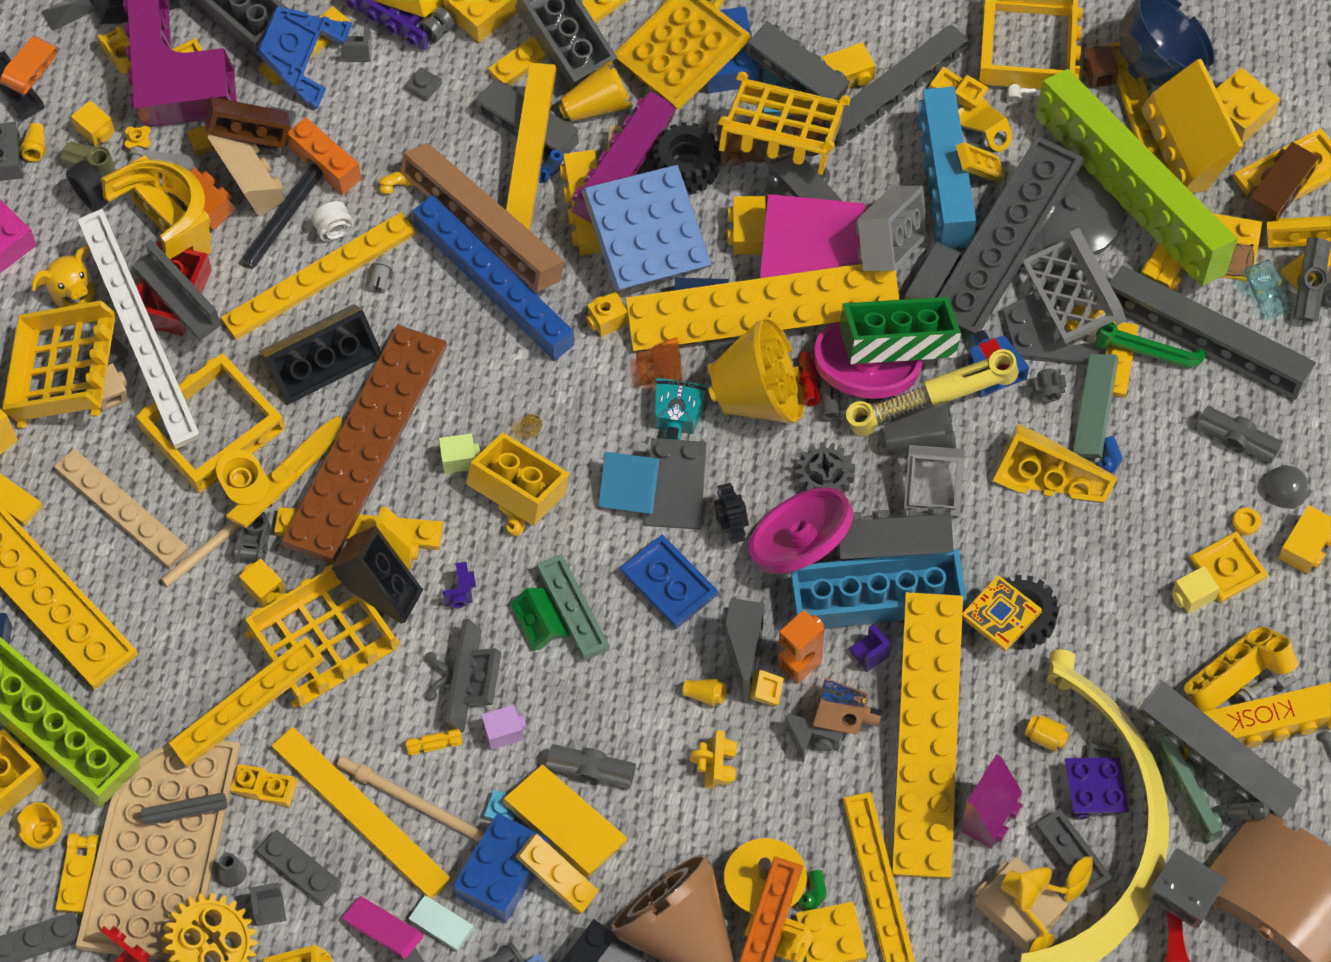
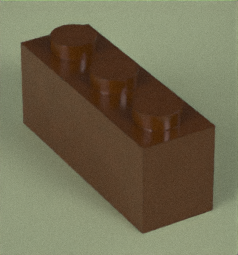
M211 96L204 118L207 134L279 148L285 147L291 126L287 111Z
M1291 142L1286 150L1282 148L1274 160V166L1272 168L1268 166L1260 179L1262 182L1259 186L1254 185L1249 191L1246 198L1249 200L1246 211L1265 222L1278 221L1315 172L1319 157L1294 142Z

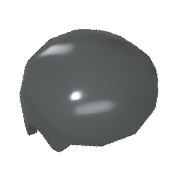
M1281 465L1271 470L1265 480L1267 496L1274 499L1278 507L1294 509L1302 505L1307 499V478L1299 468Z

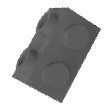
M16 121L0 123V181L24 178L22 153L20 152L21 137Z

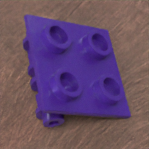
M1120 758L1064 759L1072 809L1079 820L1089 818V813L1129 812Z

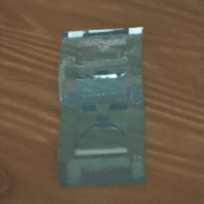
M1269 259L1245 268L1250 288L1267 320L1292 311L1293 306L1280 286L1282 279Z

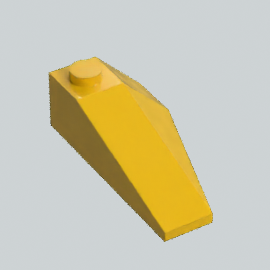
M1017 423L1005 445L993 481L1021 493H1027L1028 489L1044 491V495L1053 496V493L1057 492L1069 494L1072 499L1106 502L1117 481V477L1046 436Z

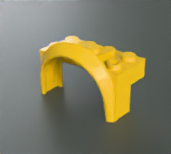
M144 155L101 178L103 198L108 203L130 191L131 200L164 232L160 235L162 251L169 259L187 249L207 254L211 253L210 218L204 211V191L198 179L189 170L176 163L166 160L148 159ZM161 176H162V180H163V185H161V183H160V177H161ZM173 195L185 203L188 208L186 212L180 207L179 202Z

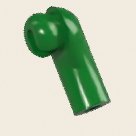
M822 870L809 872L811 889L799 899L800 906L806 911L817 909L827 897Z

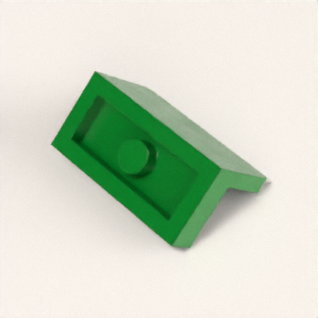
M526 588L510 603L533 650L543 649L554 637L570 636L546 588Z

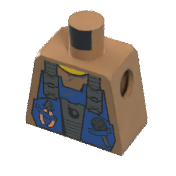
M824 678L816 706L813 726L856 735L859 733L862 723L878 727L882 710L866 706L868 698L866 692Z

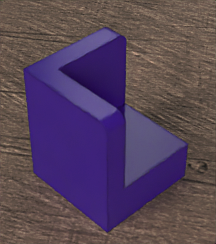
M875 624L869 626L868 636L850 647V653L868 672L890 656L891 643Z

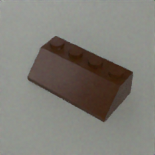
M807 115L787 116L786 119L805 123ZM813 117L811 125L824 127L822 119ZM759 120L757 127L775 131L778 123ZM752 121L740 122V123H744V124H749V125H751ZM717 125L716 128V141L718 142V150L723 125ZM784 125L781 132L800 136L803 129ZM808 131L806 138L821 142L826 141L825 134ZM731 133L724 152L719 151L720 165L737 166L743 162L754 161L755 163H762L768 159H775L767 156L768 141L754 138L751 151L744 152L741 150L743 136ZM780 144L777 157L793 147ZM806 151L805 155L816 156L819 153Z

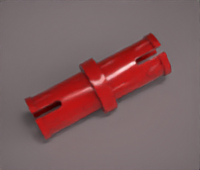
M806 351L798 355L800 366L798 381L802 387L803 404L806 406L808 401V407H813L820 403L818 390L820 375L817 373L814 364V353Z

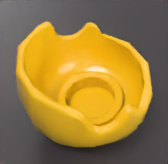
M34 802L24 807L17 817L20 825L19 836L32 849L43 850L56 844L63 830L61 816L46 803Z

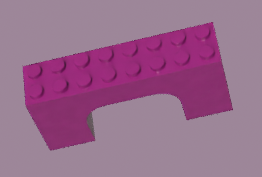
M123 0L124 10L128 14L129 21L125 22V32L127 37L130 38V46L126 47L128 61H131V70H128V80L130 85H133V94L129 95L131 109H135L137 118L141 119L145 126L154 127L203 121L210 96L237 101L235 68L224 48L187 53L173 51L169 0Z

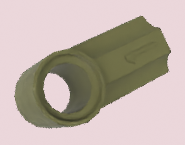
M70 141L69 143L66 142L62 149L61 161L63 164L74 166L79 161L85 160L101 177L116 170L109 150L103 146L91 148Z

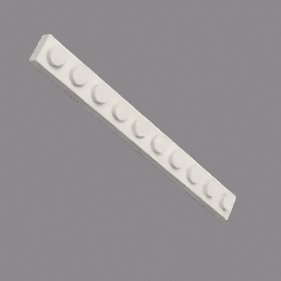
M103 209L79 218L78 222L175 448L177 449L200 439V433Z

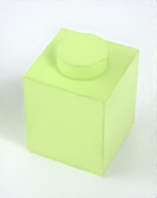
M472 433L439 438L444 474L469 471L470 462L480 454L479 443L473 444Z

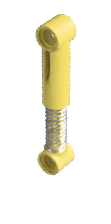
M997 350L993 352L990 358L924 381V386L922 385L921 389L917 387V390H912L913 392L908 390L907 394L904 392L903 395L899 394V397L894 396V399L890 397L889 400L885 399V402L881 400L880 404L878 402L876 404L863 401L854 402L847 409V421L853 433L858 436H868L874 432L879 423L887 421V418L891 420L892 416L896 418L897 414L898 416L901 415L900 413L905 415L906 411L909 413L910 410L914 411V408L918 410L919 406L923 408V405L928 407V403L934 405L941 401L949 402L996 384H1011L1017 379L1019 373L1016 357L1009 350ZM1002 364L1010 365L1006 370L997 369ZM859 416H867L865 421L856 422Z

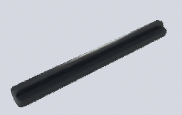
M314 163L310 165L242 258L246 266L252 268L257 266L322 177L323 172L318 165Z

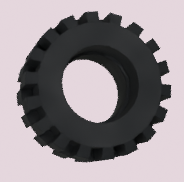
M681 122V126L673 124L670 126V130L665 128L661 132L662 136L656 138V144L653 147L654 171L678 165L687 191L691 190V194H696L698 188L701 191L707 189V183L712 185L714 177H717L719 167L718 142L715 141L713 133H708V129L704 126L698 128V124L692 123V125H687V122ZM682 153H691L699 157L690 163H682L674 159V157Z

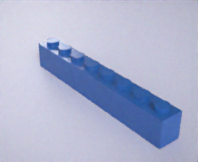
M433 195L412 210L415 226L554 361L575 345L573 329Z

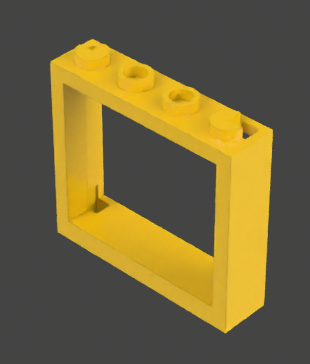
M1078 0L984 1L980 83L983 85L1006 87L1018 84L1021 88L1042 89L1043 80L1064 71L992 65L995 11L1068 16L1065 70L1069 69L1079 79L1080 66H1075V61H1080L1081 46L1076 45V41L1081 40L1082 26L1077 25V21L1082 20L1083 9L1078 7Z
M223 353L216 358H211L203 368L196 373L189 374L179 384L185 401L226 372L267 417L195 470L154 425L162 418L156 402L144 407L136 416L140 429L199 494L218 480L216 466L222 455L236 449L246 450L253 454L286 429L283 417Z

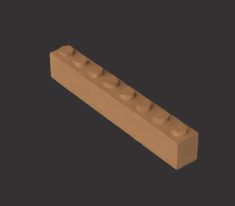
M425 143L403 153L400 173L428 198L433 195L535 292L561 281L565 261L429 143Z

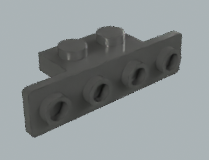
M463 619L461 630L459 631L458 649L454 658L453 677L449 686L450 694L445 710V723L453 729H459L460 732L465 730L468 707L493 705L502 654L496 648L479 650L482 630L470 619Z

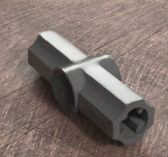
M1307 238L1302 270L1297 278L1299 288L1294 318L1298 320L1317 322L1319 319L1323 289L1328 282L1326 272L1331 242L1326 239ZM1309 273H1312L1316 276V286H1312L1309 284Z
M1210 406L1204 409L1196 427L1221 439L1225 447L1229 449L1232 447L1237 453L1248 452L1270 464L1277 456L1283 442L1256 429V425L1248 418L1242 416L1233 418Z
M552 744L549 749L546 767L550 771L575 776L578 781L583 783L590 781L591 785H598L601 782L630 789L635 775L636 763L607 757L604 752L594 748H584L581 751Z

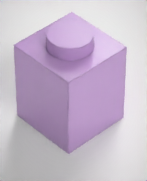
M514 705L481 714L483 727L491 750L524 740L523 730L527 729L523 713L517 714Z

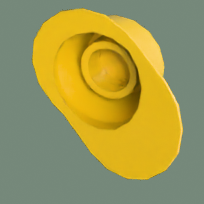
M236 449L228 451L221 456L217 462L216 474L225 493L233 502L250 505L259 502L266 496L270 485L268 477L253 454L246 450Z

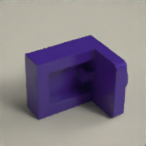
M467 562L456 563L459 588L443 591L445 607L463 608L467 603H473L471 588H476L474 571L468 572Z

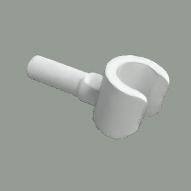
M1012 84L1006 93L1007 103H1020L1021 95L1039 93L1041 89L1021 88L1018 84Z

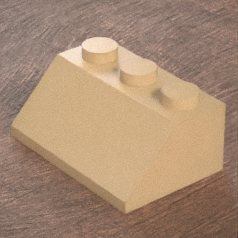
M216 135L207 136L258 216L267 213L285 201L281 193L285 188L277 176L271 178L269 172L272 171V168L264 157L258 158L256 154L260 150L255 143Z

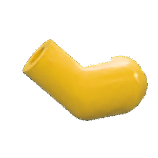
M400 172L388 174L382 177L378 183L380 184L379 191L384 194H392L394 190L393 185L415 186Z
M499 505L498 509L508 516V525H506L508 533L513 536L520 535L525 529V521Z

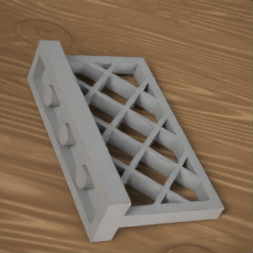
M1080 228L1070 231V238L1040 251L1023 261L1065 344L1113 321L1116 325L1126 321L1123 308ZM1070 248L1072 254L1069 261L1057 258L1059 252ZM1040 261L1048 263L1044 272L1035 271L1031 266ZM1054 264L1065 267L1062 276L1050 274ZM1071 268L1083 272L1079 281L1067 278ZM1047 280L1059 282L1055 292L1043 289ZM1064 284L1076 286L1072 296L1060 294ZM1082 288L1093 290L1090 300L1078 298ZM1057 300L1069 302L1065 312L1054 310ZM1075 304L1087 306L1083 316L1071 314ZM1092 308L1103 310L1105 313L1104 316L1098 319L1088 318ZM1067 320L1080 322L1077 329L1068 333L1064 329Z

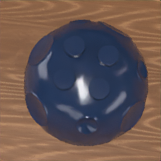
M1134 0L1129 5L1119 26L1121 44L1119 50L1129 65L1128 72L1133 78H1142L1151 84L1162 86L1197 59H1202L1208 72L1211 70L1210 66L1215 62V53L1211 40L1195 16L1189 19L1179 9L1182 6L1180 1Z

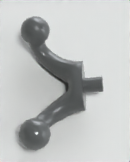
M429 652L425 656L426 661L433 663L444 673V677L436 681L430 690L426 692L427 700L433 701L437 697L436 690L439 687L450 685L453 673L451 666L437 660L436 655L433 652Z

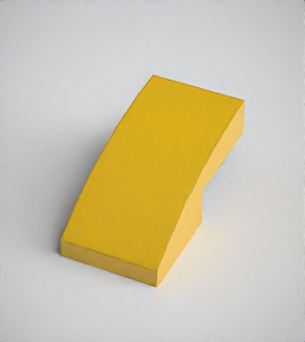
M942 67L929 86V89L954 86L957 104L974 109L989 90L987 86L969 75L963 79L945 67Z

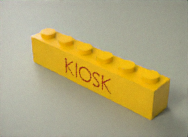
M1331 682L1203 713L1248 748L1257 747L1265 740L1283 741L1295 733L1301 732V735H1309L1321 727L1328 726L1331 729ZM1181 746L1182 757L1184 759H1189V757L1187 756V753L1189 751H1187L1184 747Z

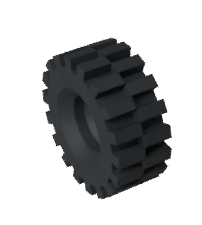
M1015 575L1014 581H1011L1010 577L1004 579L1042 609V613L1013 643L1017 644V650H1023L1024 645H1028L1029 649H1033L1037 642L1039 645L1045 643L1046 637L1050 638L1053 634L1059 613V607H1057L1058 600L1056 596L1052 597L1053 590L1049 586L1044 589V581L1039 579L1035 583L1033 582L1034 576L1029 575L1027 580H1022V575Z

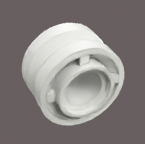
M339 201L321 206L314 212L311 218L320 238L327 242L347 235L354 226V221L348 214L345 204Z

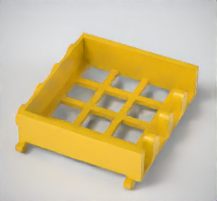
M739 72L736 80H740L741 85L728 117L722 116L718 122L719 125H723L719 151L724 152L731 133L743 136L741 150L744 152L751 151L754 138L768 141L767 156L769 158L777 157L780 144L795 148L793 162L798 165L803 163L806 151L819 153L821 157L817 174L823 175L830 153L834 150V141L841 125L844 105H850V97L843 95L840 100H834L749 80L746 72ZM743 103H748L758 107L756 111L743 109L742 105ZM763 108L782 111V115L777 117L762 113ZM788 113L807 115L805 123L786 118ZM738 115L754 117L751 125L736 122ZM813 117L832 123L830 129L811 125ZM759 119L778 123L776 130L757 127ZM784 125L803 129L800 136L781 131ZM808 131L826 134L827 138L825 142L808 139L806 136Z
M101 300L18 316L2 408L5 413L17 421L18 429L26 428L27 419L88 409L91 410L92 417L100 416L116 313ZM97 321V325L93 327L95 337L80 339L83 324ZM76 325L73 340L59 343L61 327ZM54 329L52 344L37 346L39 334L44 330ZM94 344L93 349H90L89 352L91 359L77 361L79 346ZM72 347L70 363L55 365L57 350ZM50 351L48 366L33 369L36 353ZM90 366V371L86 374L87 382L73 384L75 369ZM68 370L66 385L51 388L54 372ZM46 374L44 389L30 391L32 376ZM86 389V392L71 394L72 391ZM64 393L62 396L50 397L52 394ZM43 396L42 399L28 401V398Z
M334 564L324 568L322 573L316 577L302 581L291 592L280 594L266 607L255 609L250 613L249 617L245 618L249 631L244 633L247 639L252 637L256 639L271 663L278 658L275 653L289 643L293 647L297 643V638L312 629L323 643L316 649L319 653L327 650L336 662V665L320 675L313 669L310 672L313 679L300 687L295 683L289 688L295 697L291 701L294 708L298 706L303 707L392 653L398 649L397 646L400 644L398 638H395L375 607L353 594L354 597L336 606L327 593L342 584L331 569ZM323 596L332 610L314 620L305 608V605ZM359 602L368 617L350 626L341 612ZM299 609L309 624L291 634L282 619ZM336 616L345 628V631L327 640L318 626ZM373 622L382 637L365 647L355 632ZM277 623L286 638L270 646L261 632ZM350 636L359 648V651L342 661L332 646Z

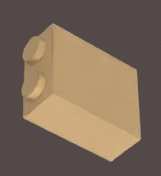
M1015 857L1010 863L1005 861L995 872L996 877L990 883L985 881L975 892V895H977L975 907L1028 953L1034 940L1040 936V930L1027 914L1021 911L1019 906L1014 903L1016 898L1001 890L1002 882L1011 870H1015L1020 874L1031 870ZM1045 889L1037 903L1030 910L1049 931L1067 913L1069 903L1055 891Z

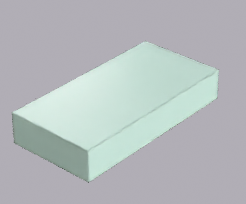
M426 895L408 918L410 923L456 952L459 951L474 930V925Z

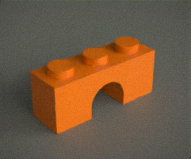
M305 117L289 130L287 138L290 149L307 164L313 160L322 170L325 180L339 193L344 195L362 180L359 163L308 118Z
M803 610L779 631V644L785 649L778 655V666L797 684L822 663L824 625L816 615H810Z

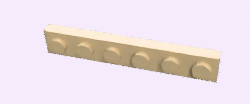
M75 448L54 466L60 475L168 569H171L190 551L185 543Z

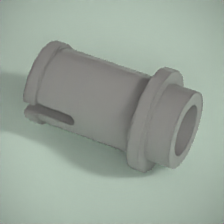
M379 257L372 263L373 273L368 285L370 291L375 292L376 285L379 283L377 292H385L388 275L393 271L390 260Z

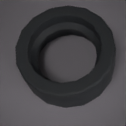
M81 160L66 171V177L71 187L90 210L96 212L108 204L103 198L102 177L87 161Z

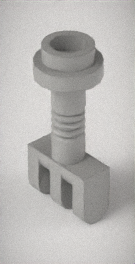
M1266 668L1263 672L1267 677L1251 688L1247 685L1241 687L1236 694V699L1239 704L1257 700L1258 696L1273 686H1276L1280 692H1283L1298 679L1292 675L1284 680L1283 677L1287 674H1277Z

